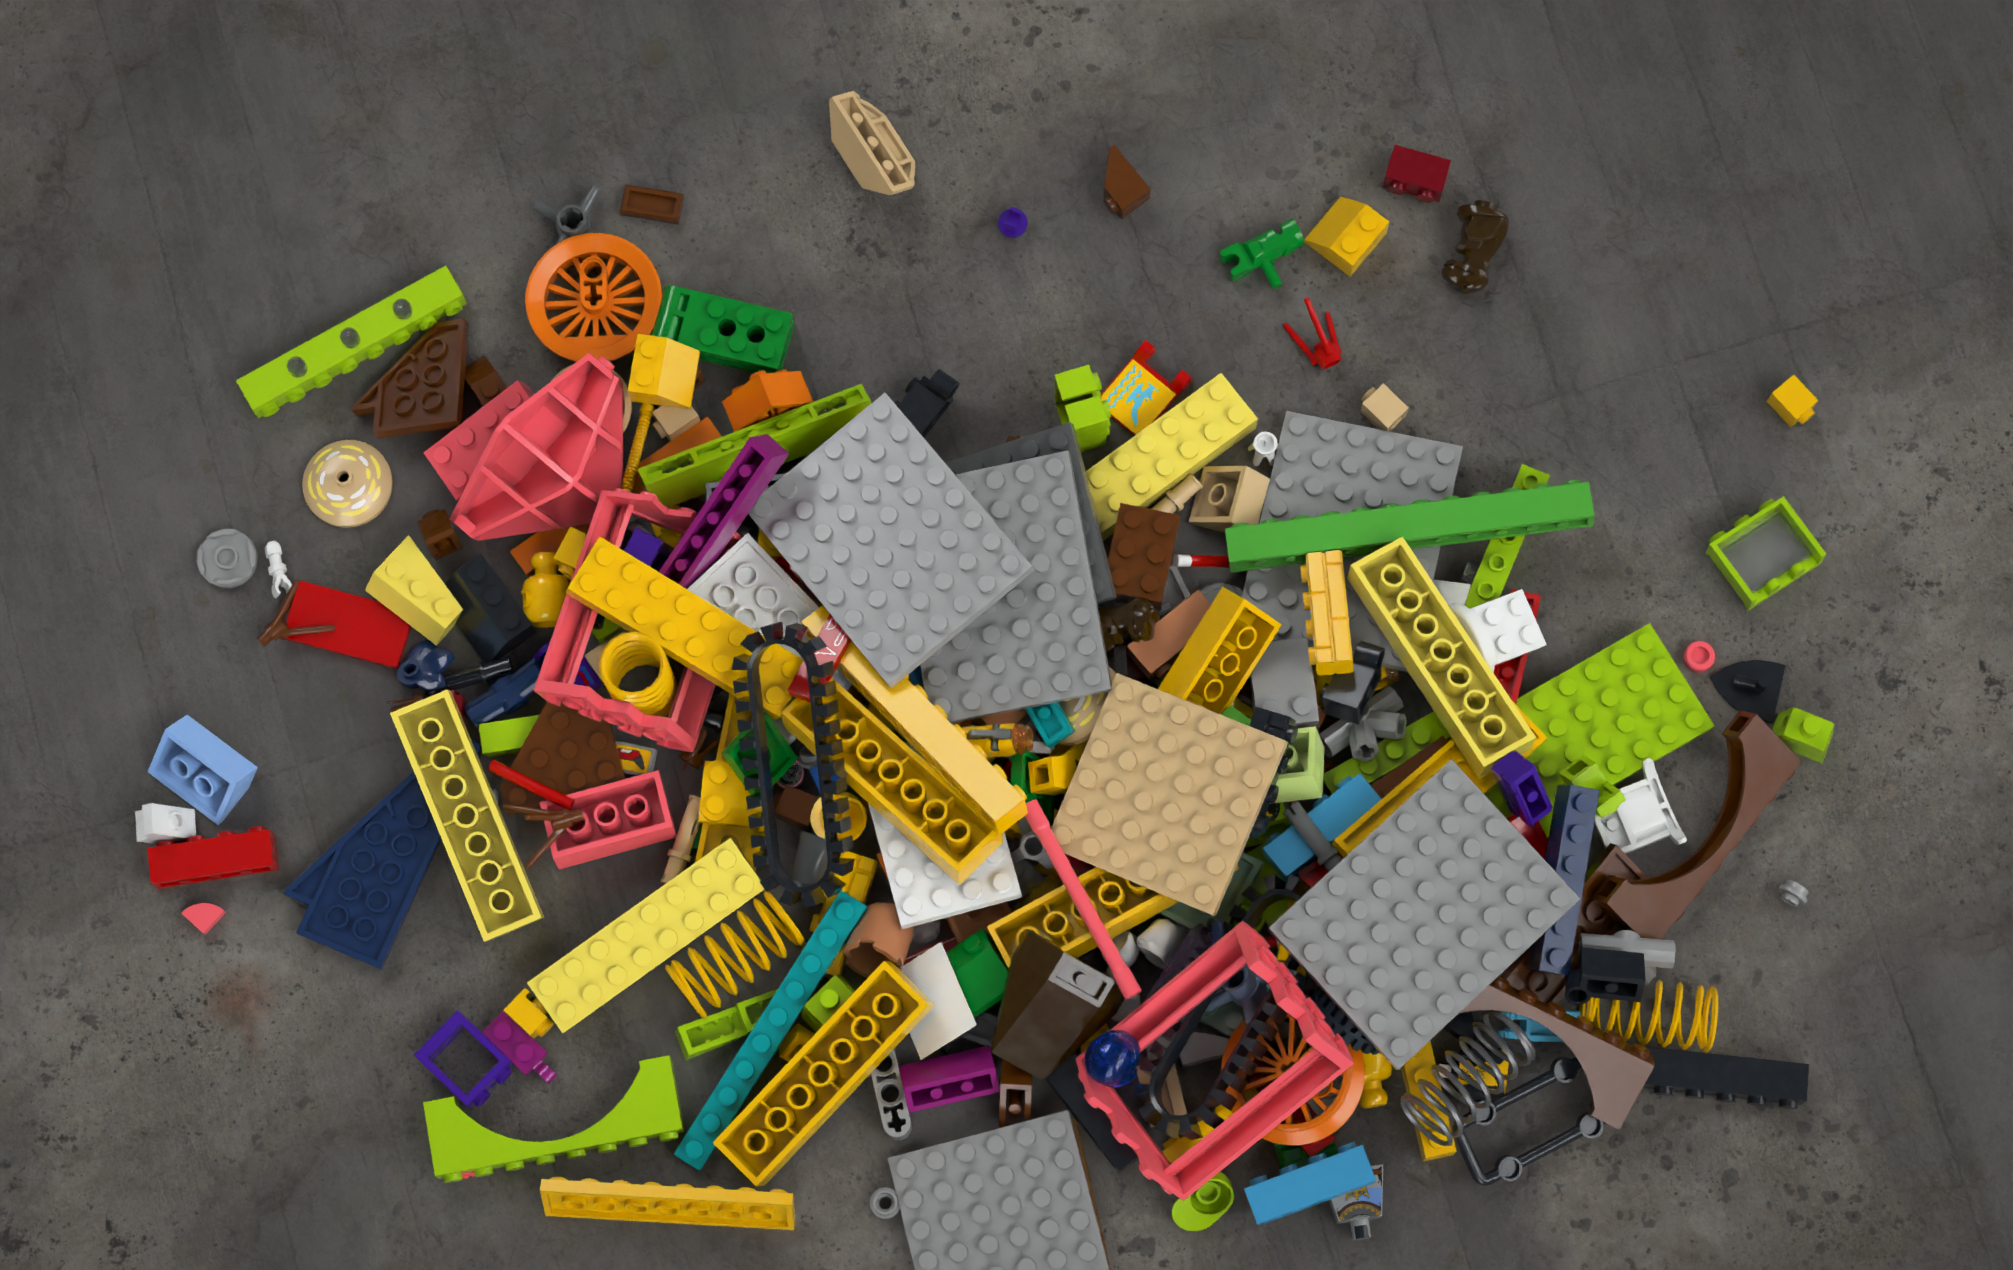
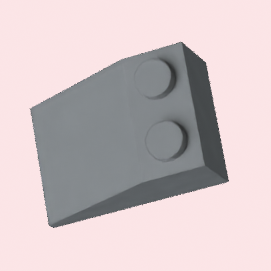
M1307 638L1271 641L1249 676L1253 713L1255 707H1259L1291 717L1296 721L1295 726L1298 728L1314 726L1317 728L1319 716L1312 665L1309 664Z

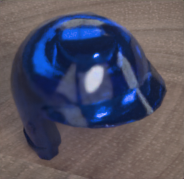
M1110 1030L1102 1033L1090 1042L1086 1050L1085 1067L1088 1075L1097 1083L1112 1088L1129 1084L1137 1075L1136 1065L1140 1057L1139 1043L1132 1034L1123 1030Z

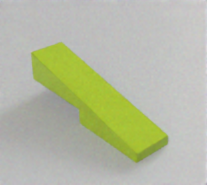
M539 715L479 724L482 754L492 758L519 752Z
M778 989L737 1003L736 1006L709 1015L706 1019L701 1018L677 1027L675 1035L685 1061L748 1036Z

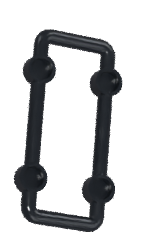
M1567 1057L1556 1058L1552 1062L1549 1071L1495 1098L1490 1102L1489 1107L1485 1109L1476 1108V1121L1472 1123L1462 1122V1135L1454 1137L1472 1178L1477 1184L1488 1186L1501 1179L1509 1182L1515 1181L1521 1176L1523 1167L1582 1136L1594 1139L1601 1135L1604 1125L1607 1123L1586 1112L1578 1117L1576 1126L1517 1157L1511 1155L1501 1156L1496 1161L1495 1168L1484 1173L1464 1132L1465 1128L1475 1123L1482 1126L1491 1124L1496 1118V1112L1555 1081L1562 1083L1573 1081L1578 1074V1069L1582 1068L1576 1057L1572 1059ZM1478 1099L1474 1102L1482 1104L1485 1102V1100ZM1469 1107V1113L1463 1115L1462 1117H1465V1118L1471 1117L1472 1112H1471V1108H1470V1107ZM1456 1120L1452 1125V1132L1458 1130Z

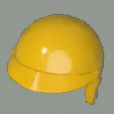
M851 793L833 794V800L848 797L849 810L841 814H835V820L850 816L851 829L842 834L837 833V838L852 835L854 841L862 834L866 827L867 815L865 807L859 798ZM820 797L813 806L810 822L814 833L818 837L825 839Z

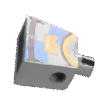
M1383 1164L1371 1166L1377 1183L1329 1200L1336 1224L1350 1222L1353 1240L1371 1238L1369 1220L1378 1219L1382 1216Z

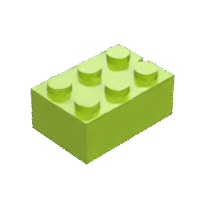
M1089 364L1054 375V403L1061 424L1068 422L1074 424L1081 453L1106 446L1107 435H1110L1109 426H1111L1109 419L1111 418L1108 403L1106 400L1101 401L1100 390H1102L1098 373H1092Z

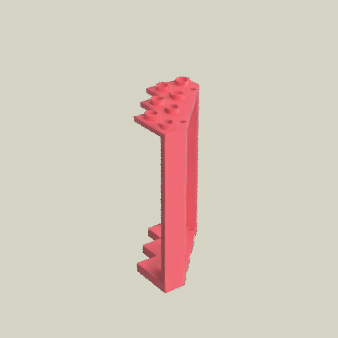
M616 488L615 491L602 490L571 582L599 536L620 548L631 515L683 536L697 516V512L685 507H681L680 510L670 509L664 506L655 494L646 491L634 494L620 488ZM737 532L734 533L723 549L721 557L742 538ZM566 594L534 691L549 703L560 707L562 702L565 706L578 710L577 714L601 722L603 719L610 724L616 725L617 729L639 738L643 734L645 737L657 741V745L668 749L694 752L716 684L684 666L668 718L643 714L630 702L604 699L589 686L574 684L598 613Z
M1244 921L1235 926L1075 1059L1079 1069L1078 1077L1086 1091L1084 1097L1093 1108L1099 1107L1106 1113L1111 1120L1113 1127L1111 1132L1119 1143H1126L1133 1148L1134 1152L1138 1155L1140 1162L1138 1167L1144 1177L1148 1180L1154 1179L1167 1194L1171 1195L1173 1193L1182 1201L1187 1199L1354 1064L1342 1037L1338 1033L1334 1035L1330 1026L1323 1020L1326 1018L1310 997L1306 999L1302 990L1296 985L1298 982L1283 962L1278 963L1274 954L1268 949L1271 946L1264 937ZM1248 965L1249 969L1269 984L1276 1004L1297 1020L1304 1040L1313 1046L1314 1049L1171 1164L1107 1079Z

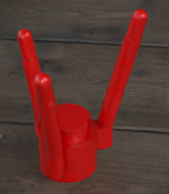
M1306 297L1304 302L1321 341L1314 346L1315 352L1313 353L1287 323L1283 324V328L1308 356L1312 366L1319 364L1321 370H1324L1342 361L1340 356L1342 351L1338 345L1330 313H1325L1330 339H1327L1310 299Z

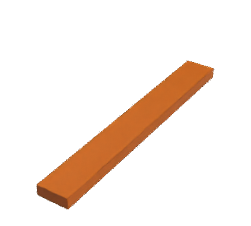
M707 416L641 461L638 468L720 438L722 435ZM638 470L634 486L632 487V493L640 494L642 491H645ZM590 525L573 528L587 534ZM569 528L537 532L510 550L511 555L527 577L535 573L531 565L532 556L539 552L556 553Z

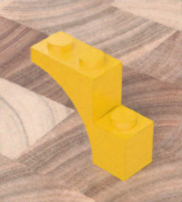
M1088 740L1073 746H1064L1058 743L1047 758L1028 762L1031 793L1052 796L1066 793Z

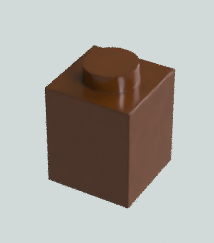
M786 785L784 791H778L774 798L775 816L777 819L811 831L810 815L819 797Z

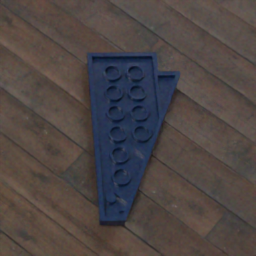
M472 741L479 758L482 753V746ZM414 771L289 885L283 893L289 898L308 905L296 932L298 935L382 970L442 840Z

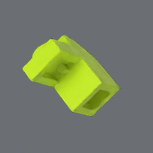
M1584 755L1559 772L1566 785L1600 790L1595 818L1598 816L1603 818L1614 813L1619 805L1626 801L1621 790L1607 782L1598 765Z

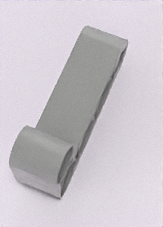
M894 1048L887 1056L892 1060L891 1068L886 1072H880L875 1068L871 1076L883 1128L891 1139L903 1140L910 1134L912 1122ZM888 1087H895L899 1090V1096L894 1102H886L882 1099V1093ZM897 1109L900 1121L906 1122L905 1125L901 1126V1132H896L894 1128H889V1125L894 1124L891 1111L885 1114V1110Z

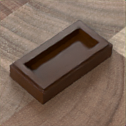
M625 184L620 214L622 216L679 225L684 195L682 193Z

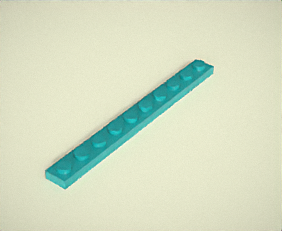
M840 890L674 1155L699 1171L703 1169L716 1148L713 1144L714 1140L736 1117L803 1011L804 1005L815 992L857 922L868 908L866 905Z

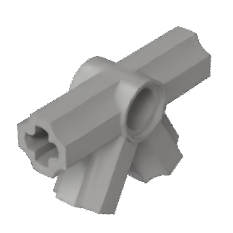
M1388 686L1373 696L1359 725L1340 719L1321 732L1319 736L1325 748L1324 755L1331 758L1350 745L1353 758L1367 762L1373 760L1374 756L1379 753L1376 737L1402 740L1406 733L1407 720L1405 714L1396 713L1404 707L1402 699L1397 695L1396 691Z
M1630 930L1618 931L1613 936L1580 933L1578 959L1581 947L1644 953L1645 985H1648L1656 977V967L1673 969L1676 953L1674 940L1640 938L1638 933Z

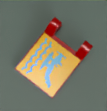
M1147 340L1140 345L1130 361L1101 393V401H1107L1111 417L1134 436L1160 418L1177 396L1192 382L1191 376L1184 370H1181L1172 383H1170L1146 364L1156 352L1154 350L1155 347Z

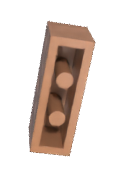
M1199 590L1156 623L1153 639L1146 642L1140 640V643L1133 641L1127 646V654L1149 680L1155 676L1160 679L1169 672L1172 667L1171 664L1178 658L1211 604Z

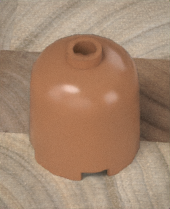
M876 902L868 905V908L852 930L842 950V953L847 956L845 963L854 972L866 978L883 961H891L898 969L902 970L913 939L914 926L901 929L894 903Z

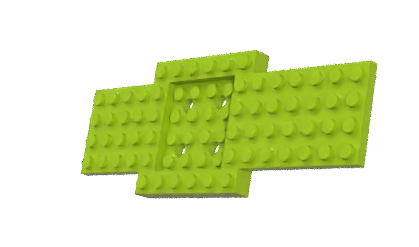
M1650 623L1524 694L1517 701V706L1547 737V740L1526 759L1535 766L1553 808L1557 785H1566L1559 772L1582 755L1594 761L1607 782L1614 786L1642 770L1644 760L1651 758L1653 762H1656L1714 728L1713 722ZM1433 711L1407 726L1402 740L1386 738L1377 743L1379 753L1374 756L1373 760L1362 762L1359 759L1351 758L1324 773L1323 787L1330 797L1338 790L1336 787L1342 780L1348 776L1354 778L1359 773L1371 786L1441 736H1444L1447 742L1452 738ZM1498 783L1484 794L1506 818L1513 815ZM1553 808L1551 812L1539 820L1548 838ZM1264 843L1246 853L1262 861L1264 864L1252 886L1262 895L1268 892L1263 877L1273 874L1280 877L1263 857ZM1281 900L1270 905L1266 909L1265 916L1267 927L1269 928L1286 912L1288 901L1294 903L1297 901Z

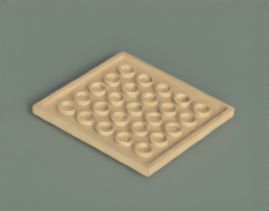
M1117 673L1111 685L1112 690L1108 692L1051 830L1065 854L1212 916H1216L1288 742Z

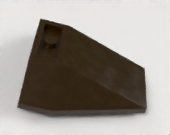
M1028 929L1011 958L990 1051L1037 1078L1044 1080L1116 1015L1125 998L1112 975L1107 972L1103 973L1061 950L1053 942Z

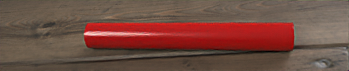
M493 760L489 765L488 771L564 809L568 808L571 810L574 805V799L496 760Z

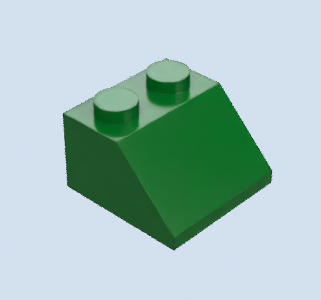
M982 928L946 952L974 1018L1002 999L1009 971L995 942Z

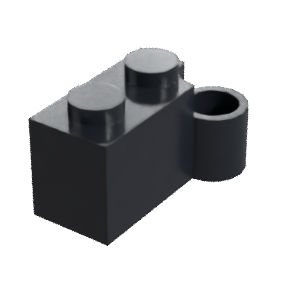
M939 369L931 379L925 376L921 380L916 377L913 378L905 390L907 395L901 402L897 400L895 404L925 439L953 402V395L960 383Z
M1364 641L1358 643L1353 656L1354 671L1344 674L1334 673L1330 683H1325L1322 688L1320 700L1323 701L1324 714L1359 725L1382 677L1381 665L1385 655V648Z
M1581 947L1578 960L1579 969L1569 971V975L1564 977L1565 999L1569 1003L1581 1005L1589 1001L1590 997L1641 1002L1646 981L1644 953Z

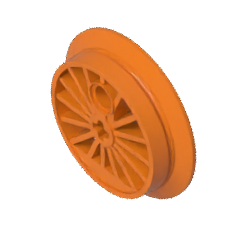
M580 234L559 242L549 249L537 262L527 283L525 295L526 312L534 333L553 353L573 362L579 361L588 353L597 359L602 355L611 362L635 350L637 334H651L662 300V288L653 263L633 243L611 234ZM602 259L609 260L607 266ZM616 263H620L623 266H625V268L609 283L610 277L612 275ZM572 265H575L580 275V284L565 272ZM599 269L602 271L597 278L587 277L591 270ZM632 272L639 279L618 288ZM560 276L577 292L553 284ZM644 288L645 297L621 298ZM549 292L571 299L547 301ZM599 298L597 305L592 306L591 304L594 299ZM644 306L642 315L620 308ZM571 309L548 320L547 310ZM615 315L632 320L638 324L632 331ZM574 319L559 335L554 331V327ZM599 319L606 331V336H599ZM607 319L625 335H613ZM593 322V336H587ZM583 323L578 337H570Z
M1289 1013L1285 1018L1289 1019L1288 1052L1276 1021L1269 1016L1266 1023L1278 1030L1275 1039L1281 1055L1260 1034L1256 1040L1268 1047L1267 1051L1276 1060L1274 1061L1266 1056L1260 1059L1250 1051L1246 1055L1253 1062L1257 1059L1272 1066V1068L1256 1067L1253 1074L1272 1075L1247 1084L1242 1093H1239L1230 1086L1226 1089L1225 1092L1238 1099L1231 1110L1233 1114L1247 1103L1243 1093L1272 1083L1284 1073L1286 1067H1292L1314 1049L1312 1046L1303 1055L1308 1042L1302 1037L1295 1052L1296 1019ZM1245 1019L1235 1029L1227 1042L1222 1058L1221 1071L1247 1028ZM1351 1044L1347 1045L1354 1064L1338 1076L1343 1077L1340 1090L1335 1088V1081L1333 1080L1328 1084L1324 1092L1317 1093L1312 1097L1324 1111L1321 1115L1312 1119L1307 1103L1301 1106L1306 1122L1293 1124L1292 1113L1286 1118V1124L1277 1125L1262 1139L1281 1145H1305L1322 1140L1341 1128L1355 1111L1363 1092L1365 1065L1361 1049L1356 1051L1352 1049ZM1240 1068L1236 1072V1075L1246 1081L1247 1073ZM1332 1095H1336L1337 1097L1330 1107L1322 1101L1330 1098Z

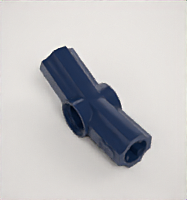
M533 658L514 674L499 679L490 687V691L464 706L465 711L478 730L479 724L490 723L504 714H512L529 702L528 697L535 693L534 687L543 664L540 658Z

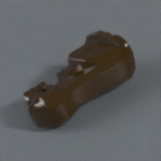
M1476 200L1474 205L1466 204L1458 207L1457 216L1463 222L1461 228V241L1456 245L1455 250L1458 254H1463L1464 259L1463 262L1453 259L1448 260L1443 265L1444 268H1442L1441 274L1444 280L1459 288L1462 294L1483 290L1488 284V266L1502 245L1509 229V218L1507 215L1497 211L1498 206L1488 201Z
M1144 597L1133 599L1118 607L1098 608L1106 651H1110L1115 645H1121L1124 642L1122 635L1126 632H1129L1131 639L1136 643H1140V640L1146 642L1153 639L1155 625L1160 620L1157 610Z

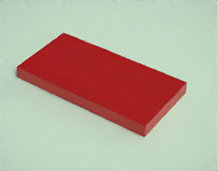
M299 580L300 583L297 587L286 624L290 629L334 625L335 630L293 635L283 638L284 640L398 670L412 626L379 601Z

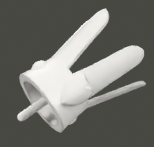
M1259 433L1255 437L1254 442L1248 447V451L1255 449L1254 466H1259L1264 457H1267L1271 466L1274 465L1275 449L1277 450L1278 443L1272 433Z

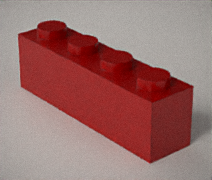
M264 826L250 827L247 829V833L235 834V831H223L217 833V837L205 839V836H191L186 838V842L175 844L173 840L159 841L156 843V847L147 848L151 884L157 889L279 870L275 834L270 829L266 830Z

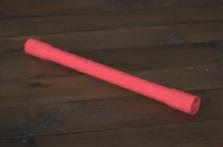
M1037 799L1026 803L1028 814L1025 815V818L1032 831L1039 838L1111 969L1112 976L1125 1000L1134 997L1142 992L1130 968L1122 959L1051 830L1050 823Z

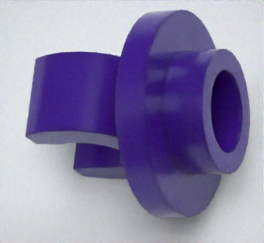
M1014 207L1005 210L998 219L1000 232L1009 238H1017L1023 235L1028 226L1026 215L1022 210Z

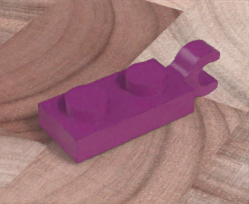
M504 1010L482 1032L526 1076L534 1070L548 1084L558 1076L542 1061L548 1053Z

